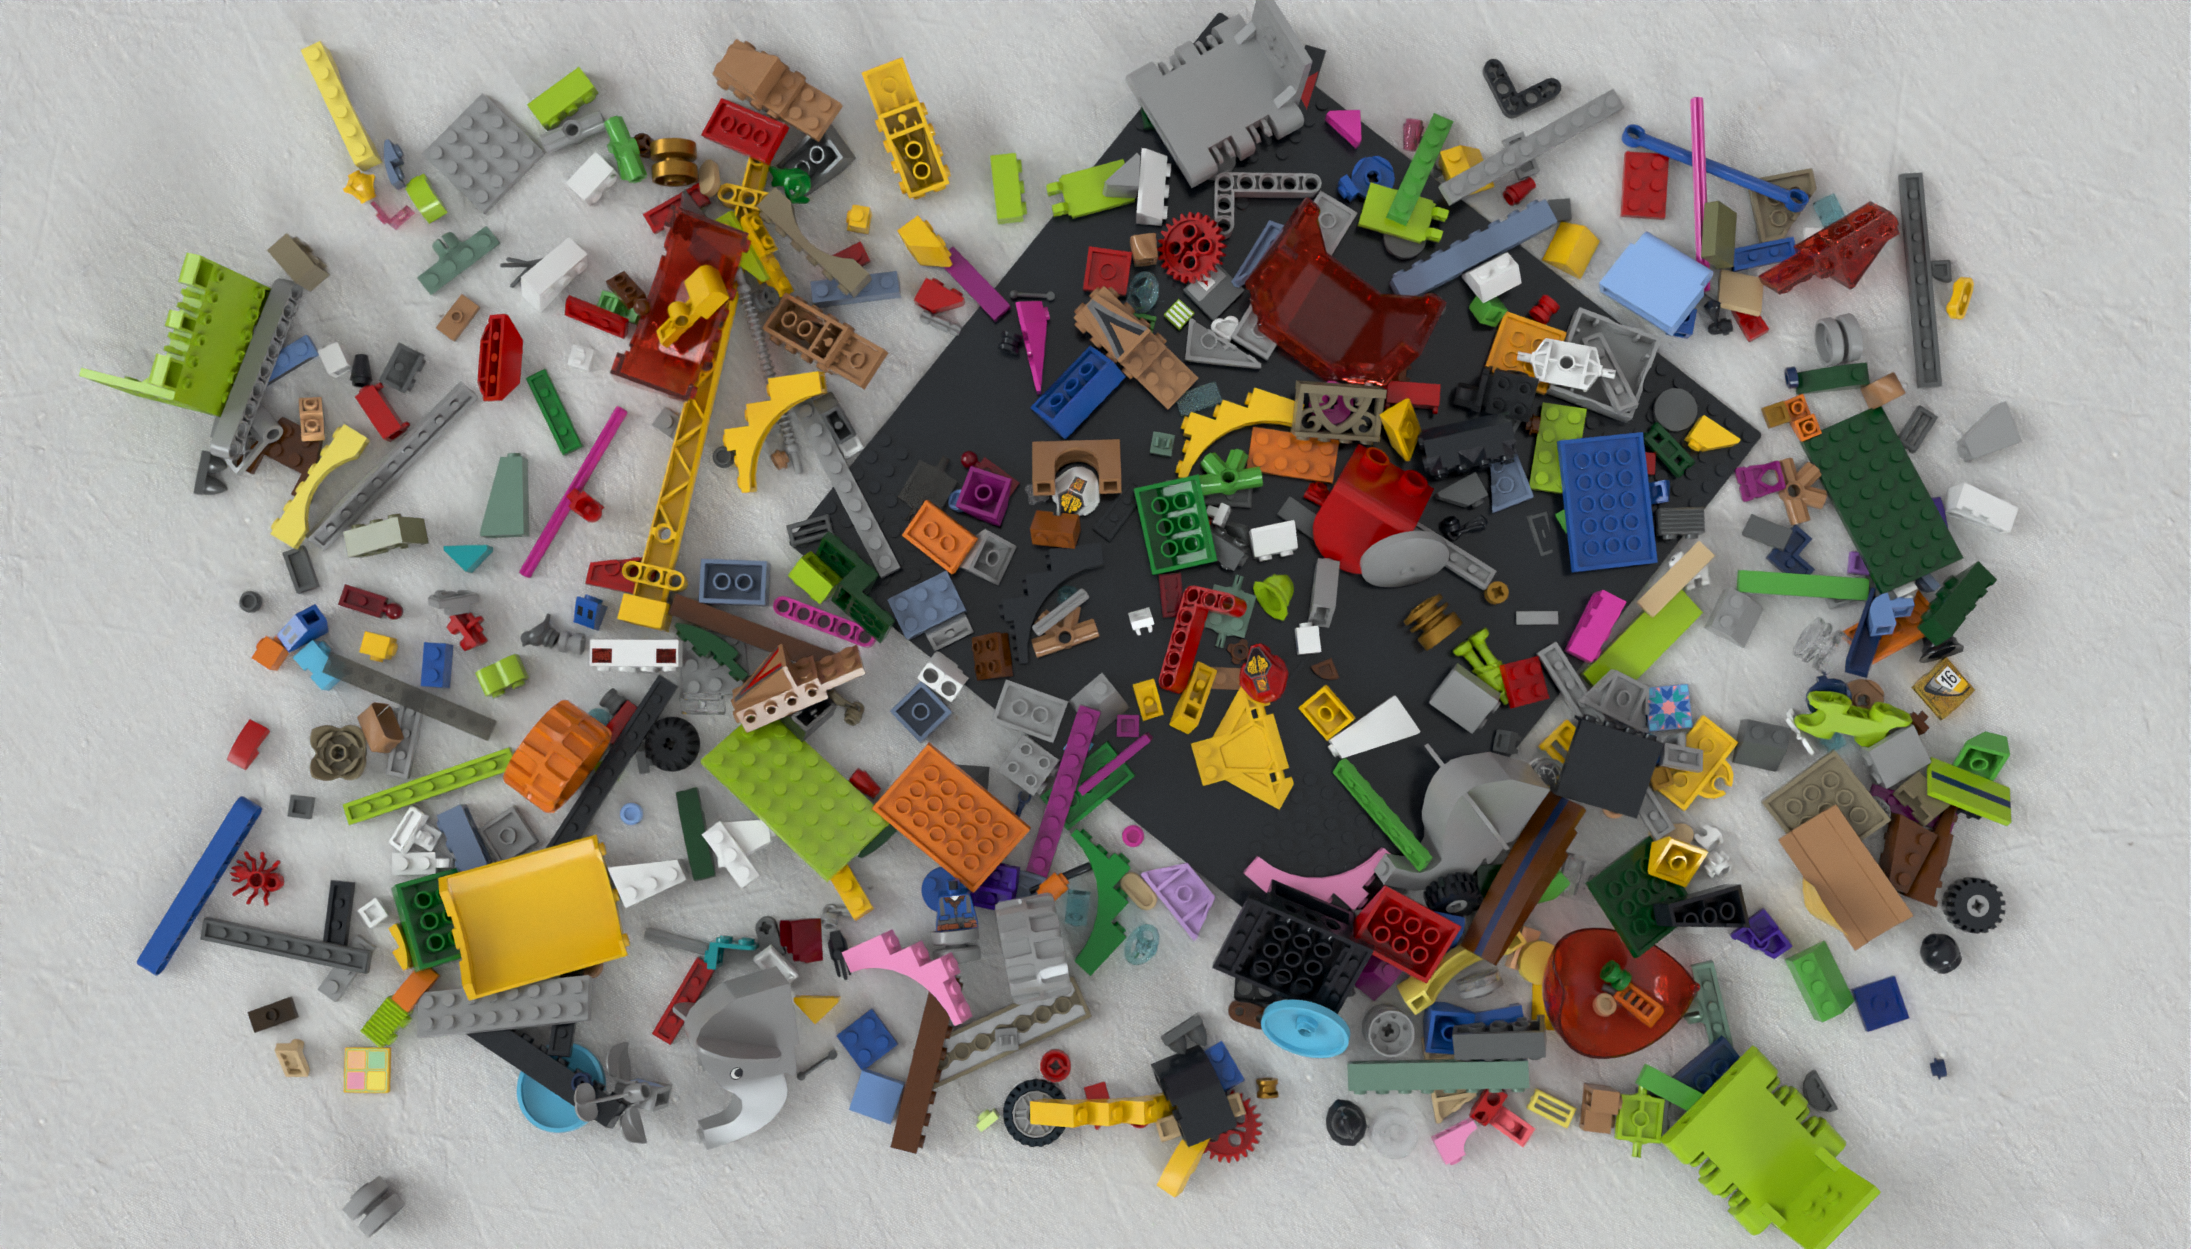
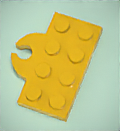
M1701 715L1686 734V747L1703 750V771L1695 773L1670 768L1675 784L1657 791L1682 811H1686L1697 795L1710 799L1724 796L1726 794L1724 790L1716 789L1714 782L1720 777L1724 780L1726 786L1732 787L1734 774L1731 766L1725 759L1739 742L1706 716Z

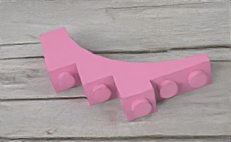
M1381 847L1370 859L1356 868L1327 877H1302L1289 874L1272 867L1258 856L1243 873L1266 893L1273 879L1328 903L1332 902L1333 898L1331 896L1334 893L1351 909L1355 910L1356 908H1362L1368 900L1366 896L1369 893L1362 887L1371 884L1375 879L1373 875L1375 873L1374 869L1384 854L1390 853Z
M893 929L841 952L850 973L861 969L882 968L907 975L922 984L944 1007L954 1026L973 1017L970 1006L966 1002L961 992V987L955 978V975L961 973L952 952L931 961L928 950L922 940L902 949Z

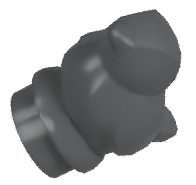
M547 613L542 623L522 633L520 639L523 647L530 644L533 646L543 645L550 648L555 646L560 633L556 629L550 628L551 614Z

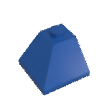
M1435 1001L1434 1004L1427 1007L1423 1017L1425 1052L1454 1055L1453 1026L1474 1023L1475 1012L1448 1002Z

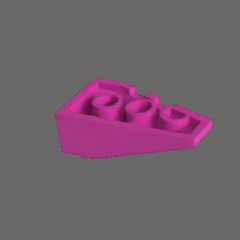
M1042 301L1016 302L1017 314L1036 393L1039 395L1042 392L1047 335L1046 320L1050 319L1048 307H1043Z

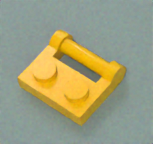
M1565 719L1538 745L1561 768L1565 759L1551 743L1556 740L1568 752L1576 728L1568 719Z

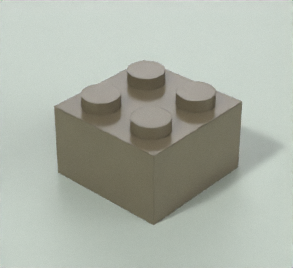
M286 233L267 249L293 281L310 292L330 275L325 269L327 265L324 261L316 257L312 253L313 249L298 236L292 237Z

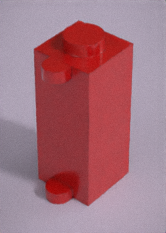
M1387 381L1385 387L1382 386L1387 390L1386 399H1384L1385 411L1390 406H1394L1404 399H1410L1413 408L1432 409V414H1437L1441 384Z
M378 383L375 386L373 384L371 386L367 385L361 388L355 399L384 440L392 442L408 431L407 428L410 427L409 422L403 423L382 393L381 389L384 388L382 383Z

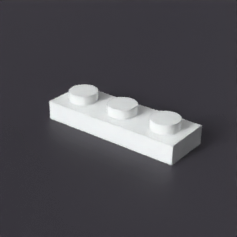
M719 821L702 834L741 889L761 875L722 821Z

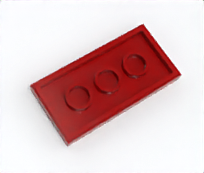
M721 98L701 136L754 160L770 165L789 127L777 120Z

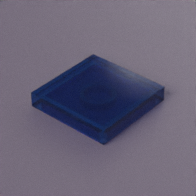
M1891 975L1851 989L1866 1032L1909 1019L1895 976Z

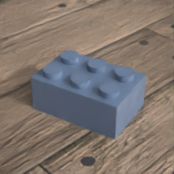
M701 559L699 603L706 605L769 607L771 563L753 560Z
M947 570L887 599L908 641L925 633L926 630L963 612H967Z

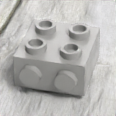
M1023 734L998 771L1032 796L1036 793L1040 795L1047 786L1044 781L1049 775L1053 777L1060 766L1057 763L1060 760Z

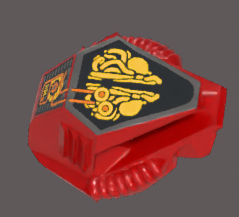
M1264 644L1251 645L1247 662L1240 669L1239 685L1257 702H1274L1281 697L1285 690L1289 675L1287 666L1278 655L1271 654L1270 648Z

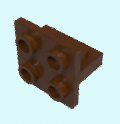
M994 632L972 637L974 670L977 681L1013 676L1008 633Z

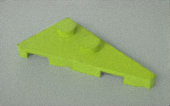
M733 211L725 213L696 231L698 235L761 282L770 279Z

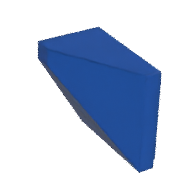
M1669 480L1649 483L1651 505L1669 502Z

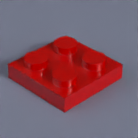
M1089 246L1083 291L1093 292L1097 287L1101 289L1105 286L1107 289L1112 287L1120 296L1126 297L1132 252Z
M1538 656L1499 666L1510 709L1549 699Z

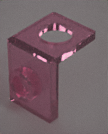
M375 201L370 203L378 212L376 217L384 225L388 223L395 230L415 214L406 205L391 218Z

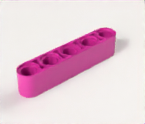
M785 596L778 597L773 603L775 613L784 618L861 647L869 648L876 642V639L871 636V640L868 643H862L860 636L866 631L861 626L826 611ZM783 601H788L790 607L787 612L782 613L779 610V605ZM803 609L810 611V616L807 620L800 619L799 614ZM828 616L830 618V625L822 628L820 620L822 617ZM849 624L851 632L846 636L841 635V626Z

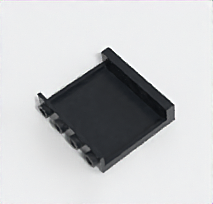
M1584 714L1583 717L1575 715L1574 718L1578 720V724L1557 783L1551 782L1550 791L1561 797L1637 819L1663 743L1656 740L1657 736L1647 732L1640 735L1636 733V729L1624 726L1623 729L1617 728V724L1611 721L1604 720L1603 723L1596 721V717Z

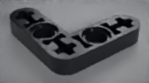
M1490 59L1483 67V76L1502 113L1507 118L1513 119L1555 99L1561 91L1560 82L1555 78H1548L1517 93L1501 61ZM1490 65L1493 68L1497 67L1496 76L1493 72L1489 73ZM1501 83L1507 85L1508 92L1506 94L1499 93L1497 85ZM1548 84L1550 87H1555L1553 93L1548 91L1542 96L1541 92L1546 90ZM1528 93L1535 94L1537 102L1529 103L1526 100V95ZM1510 103L1512 106H1517L1515 112L1508 110Z

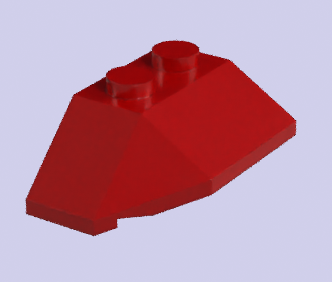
M508 314L490 315L489 323L486 325L480 339L477 383L485 402L502 401L520 384L523 339Z

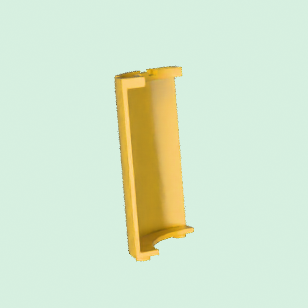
M597 834L438 878L439 894L447 916H451L454 929H452L456 949H460L462 961H459L462 986L469 1001L628 956L627 946H630L628 934L623 931L617 901H620V896L617 888L613 889L604 855H607L604 842H599Z

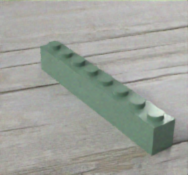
M1519 1058L1515 1061L1496 1059L1494 1061L1473 1059L1470 1062H1463L1455 1059L1348 1061L1347 1063L1348 1091H1354L1356 1095L1367 1094V1091H1376V1094H1389V1090H1398L1399 1094H1411L1412 1090H1421L1423 1094L1434 1093V1090H1443V1093H1457V1089H1466L1467 1093L1480 1092L1479 1089H1488L1491 1093L1502 1092V1089H1511V1092H1525V1088H1530L1528 1058Z

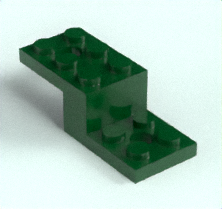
M828 531L821 540L816 556L842 578L831 601L881 644L887 637L895 620L888 611L882 610L874 599L868 596L879 574L876 573L873 566L866 564L860 559L854 550H850L845 546L838 536Z

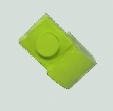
M424 173L412 178L406 184L407 188L405 189L409 197L429 224L448 213L443 201L433 190L429 179Z

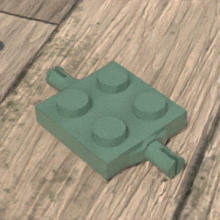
M1235 575L1232 587L1214 584L1213 590L1235 595L1244 599L1247 604V610L1241 617H1231L1208 611L1204 627L1218 633L1216 647H1219L1220 644V648H1224L1227 636H1237L1245 639L1257 596L1241 590L1243 576H1240L1239 579V575Z

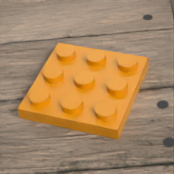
M1507 311L1501 319L1485 366H1493V373L1498 367L1500 370H1516L1524 372L1530 377H1535L1530 362L1517 361L1518 351L1532 354L1545 338L1564 341L1567 332ZM1540 381L1536 392L1543 395L1546 394L1549 383Z

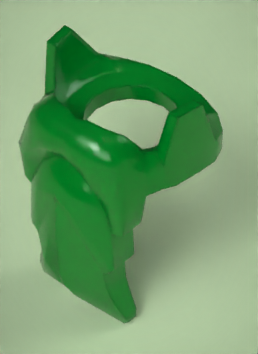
M774 166L768 168L773 176L771 186H783L785 195L792 204H807L810 201L809 198L804 196L811 189V179L807 172L799 168L779 169ZM790 190H793L795 193L791 195Z

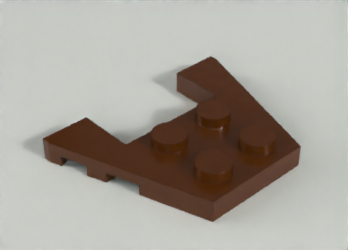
M282 417L277 421L283 429L282 436L277 441L268 443L245 471L254 475L264 455L301 473L291 495L296 496V488L302 481L305 482L307 480L310 467L314 463L317 464L320 460L323 440L302 441L301 426ZM256 441L250 447V449H253L258 444V441ZM243 455L237 460V466L242 463Z

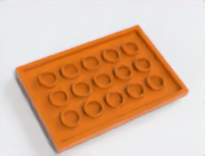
M930 742L872 807L876 813L953 877L959 878L960 882L973 893L1031 829L1027 823Z

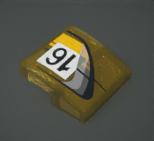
M1947 657L1941 659L1911 687L1940 721L1951 714L1975 691Z

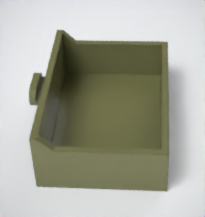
M1720 201L1704 204L1701 258L1714 265L1715 270L1734 267L1737 213Z

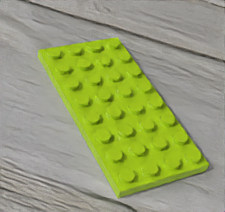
M779 719L746 733L741 724L701 759V764L827 883L890 824L872 809L873 804L805 740L801 742Z

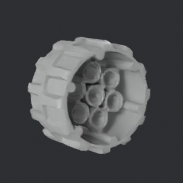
M1043 893L998 902L995 905L996 919L1014 1003L1018 1005L1071 993L1069 971L1053 895L1051 893Z

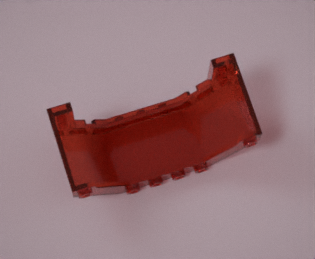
M1306 197L1292 213L1245 281L1247 290H1250V302L1253 313L1258 318V330L1327 382L1345 380L1347 384L1365 385L1368 382L1376 383V386L1385 387L1421 355L1447 302L1433 293H1427L1423 296L1380 293L1327 253L1318 220L1321 213L1320 207L1310 198Z
M671 204L664 223L667 236L663 248H665L667 253L666 256L662 255L660 258L658 270L647 297L651 310L647 315L640 316L635 333L629 343L630 351L626 350L624 354L617 352L610 374L614 381L689 404L690 400H694L699 388L696 386L707 362H712L715 353L712 347L714 342L718 343L722 330L719 328L721 322H726L730 310L726 308L729 301L733 302L736 296L737 289L734 286L744 253H748L752 241L748 240L749 233ZM703 265H710L720 272L729 299L708 319L700 316L668 348L661 345L656 331L670 318L668 314L669 305L676 301L685 303L690 298L684 284L685 280Z

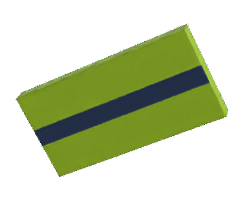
M1930 757L1931 763L1927 765L1928 796L2004 826L2012 823L2009 787Z

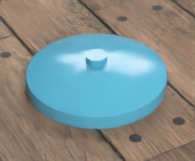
M1281 1000L1270 1004L1263 1012L1261 1028L1264 1034L1274 1044L1286 1051L1311 1058H1329L1343 1053L1348 1047L1350 1040L1349 1026L1338 1014L1324 1006L1303 1000Z
M573 1043L572 1056L563 1057L570 1062L569 1067L574 1070L579 1068L592 1076V1081L595 1079L606 1086L605 1072L598 1058L587 1048ZM522 1071L520 1072L517 1082V1099L522 1113L530 1123L541 1130L553 1133L571 1132L588 1123L582 1121L577 1116L573 1105Z

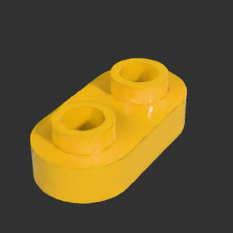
M1960 277L1953 284L1952 297L1946 306V312L1951 319L1961 320L1966 314L1974 288L1973 280L1970 277Z

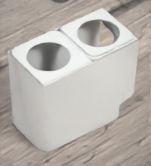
M936 651L917 679L952 702L959 695L969 678L962 673L963 671L958 668L956 663L941 652ZM928 668L936 670L938 676L934 674L932 671H930ZM946 681H951L956 685V692L951 690L952 686Z

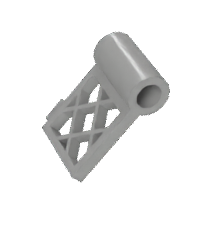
M261 402L244 443V450L240 454L243 455L242 463L237 466V459L223 458L239 476L245 472L268 443L277 441L283 434L282 427ZM251 439H257L258 444L253 449H250Z

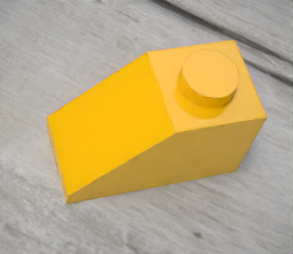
M1703 415L1698 418L1684 440L1689 443L1688 446L1693 450L1704 452L1734 446L1741 439Z

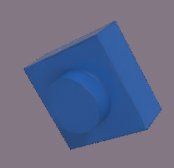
M1346 174L1339 179V187L1337 189L1344 199L1347 198L1351 202L1357 198L1359 191Z

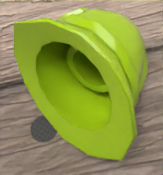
M1273 574L1263 582L1256 581L1253 589L1260 605L1273 618L1284 620L1288 615L1287 606L1294 593L1291 578L1285 574Z

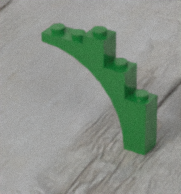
M1076 829L1071 836L1081 846L1091 863L1098 891V909L1093 930L1085 946L1074 959L1091 976L1127 938L1124 934L1126 929L1119 922L1114 924L1112 920L1129 903L1126 899L1128 895L1120 887L1115 889L1114 886L1131 867L1128 865L1130 860L1122 852L1119 855L1114 852L1108 858L1106 855L1109 852L1100 844L1095 846L1090 841L1093 837L1085 829L1081 831Z

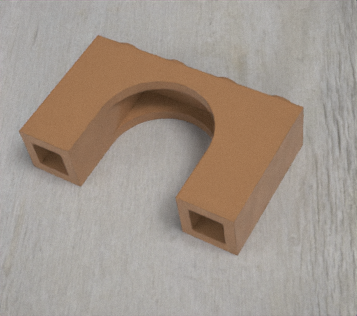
M1120 439L1032 442L1033 496L1055 495L1056 473L1062 466L1071 462H1084L1097 470L1099 475V494L1121 493Z

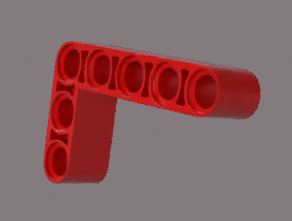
M1198 586L1186 588L1159 676L1161 688L1176 694H1180L1186 689L1208 611L1231 617H1241L1247 610V604L1244 599L1230 593Z

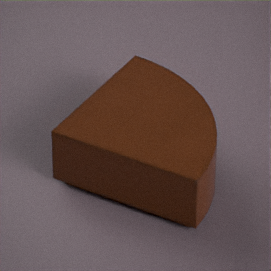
M1332 658L1311 666L1313 672L1323 679L1335 680L1340 678Z

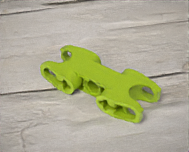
M1832 691L1809 692L1807 696L1809 704L1818 710L1812 714L1796 715L1794 719L1797 728L1815 737L1831 739L1835 732L1854 736L1856 743L1862 747H1871L1891 735L1888 732L1890 729L1907 727L1912 723L1910 714L1891 704L1875 702L1871 709L1853 706L1850 698L1844 694Z

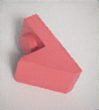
M1501 1105L1489 1122V1124L1522 1147L1525 1146L1535 1131L1533 1126L1503 1105Z

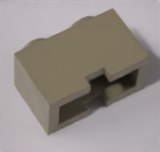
M1920 771L1904 782L1893 793L1904 807L1908 805L1914 811L1911 814L1923 827L1951 805L1927 795V778Z

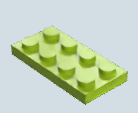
M1543 402L1529 481L1532 490L1563 494L1557 441L1582 438L1587 409Z

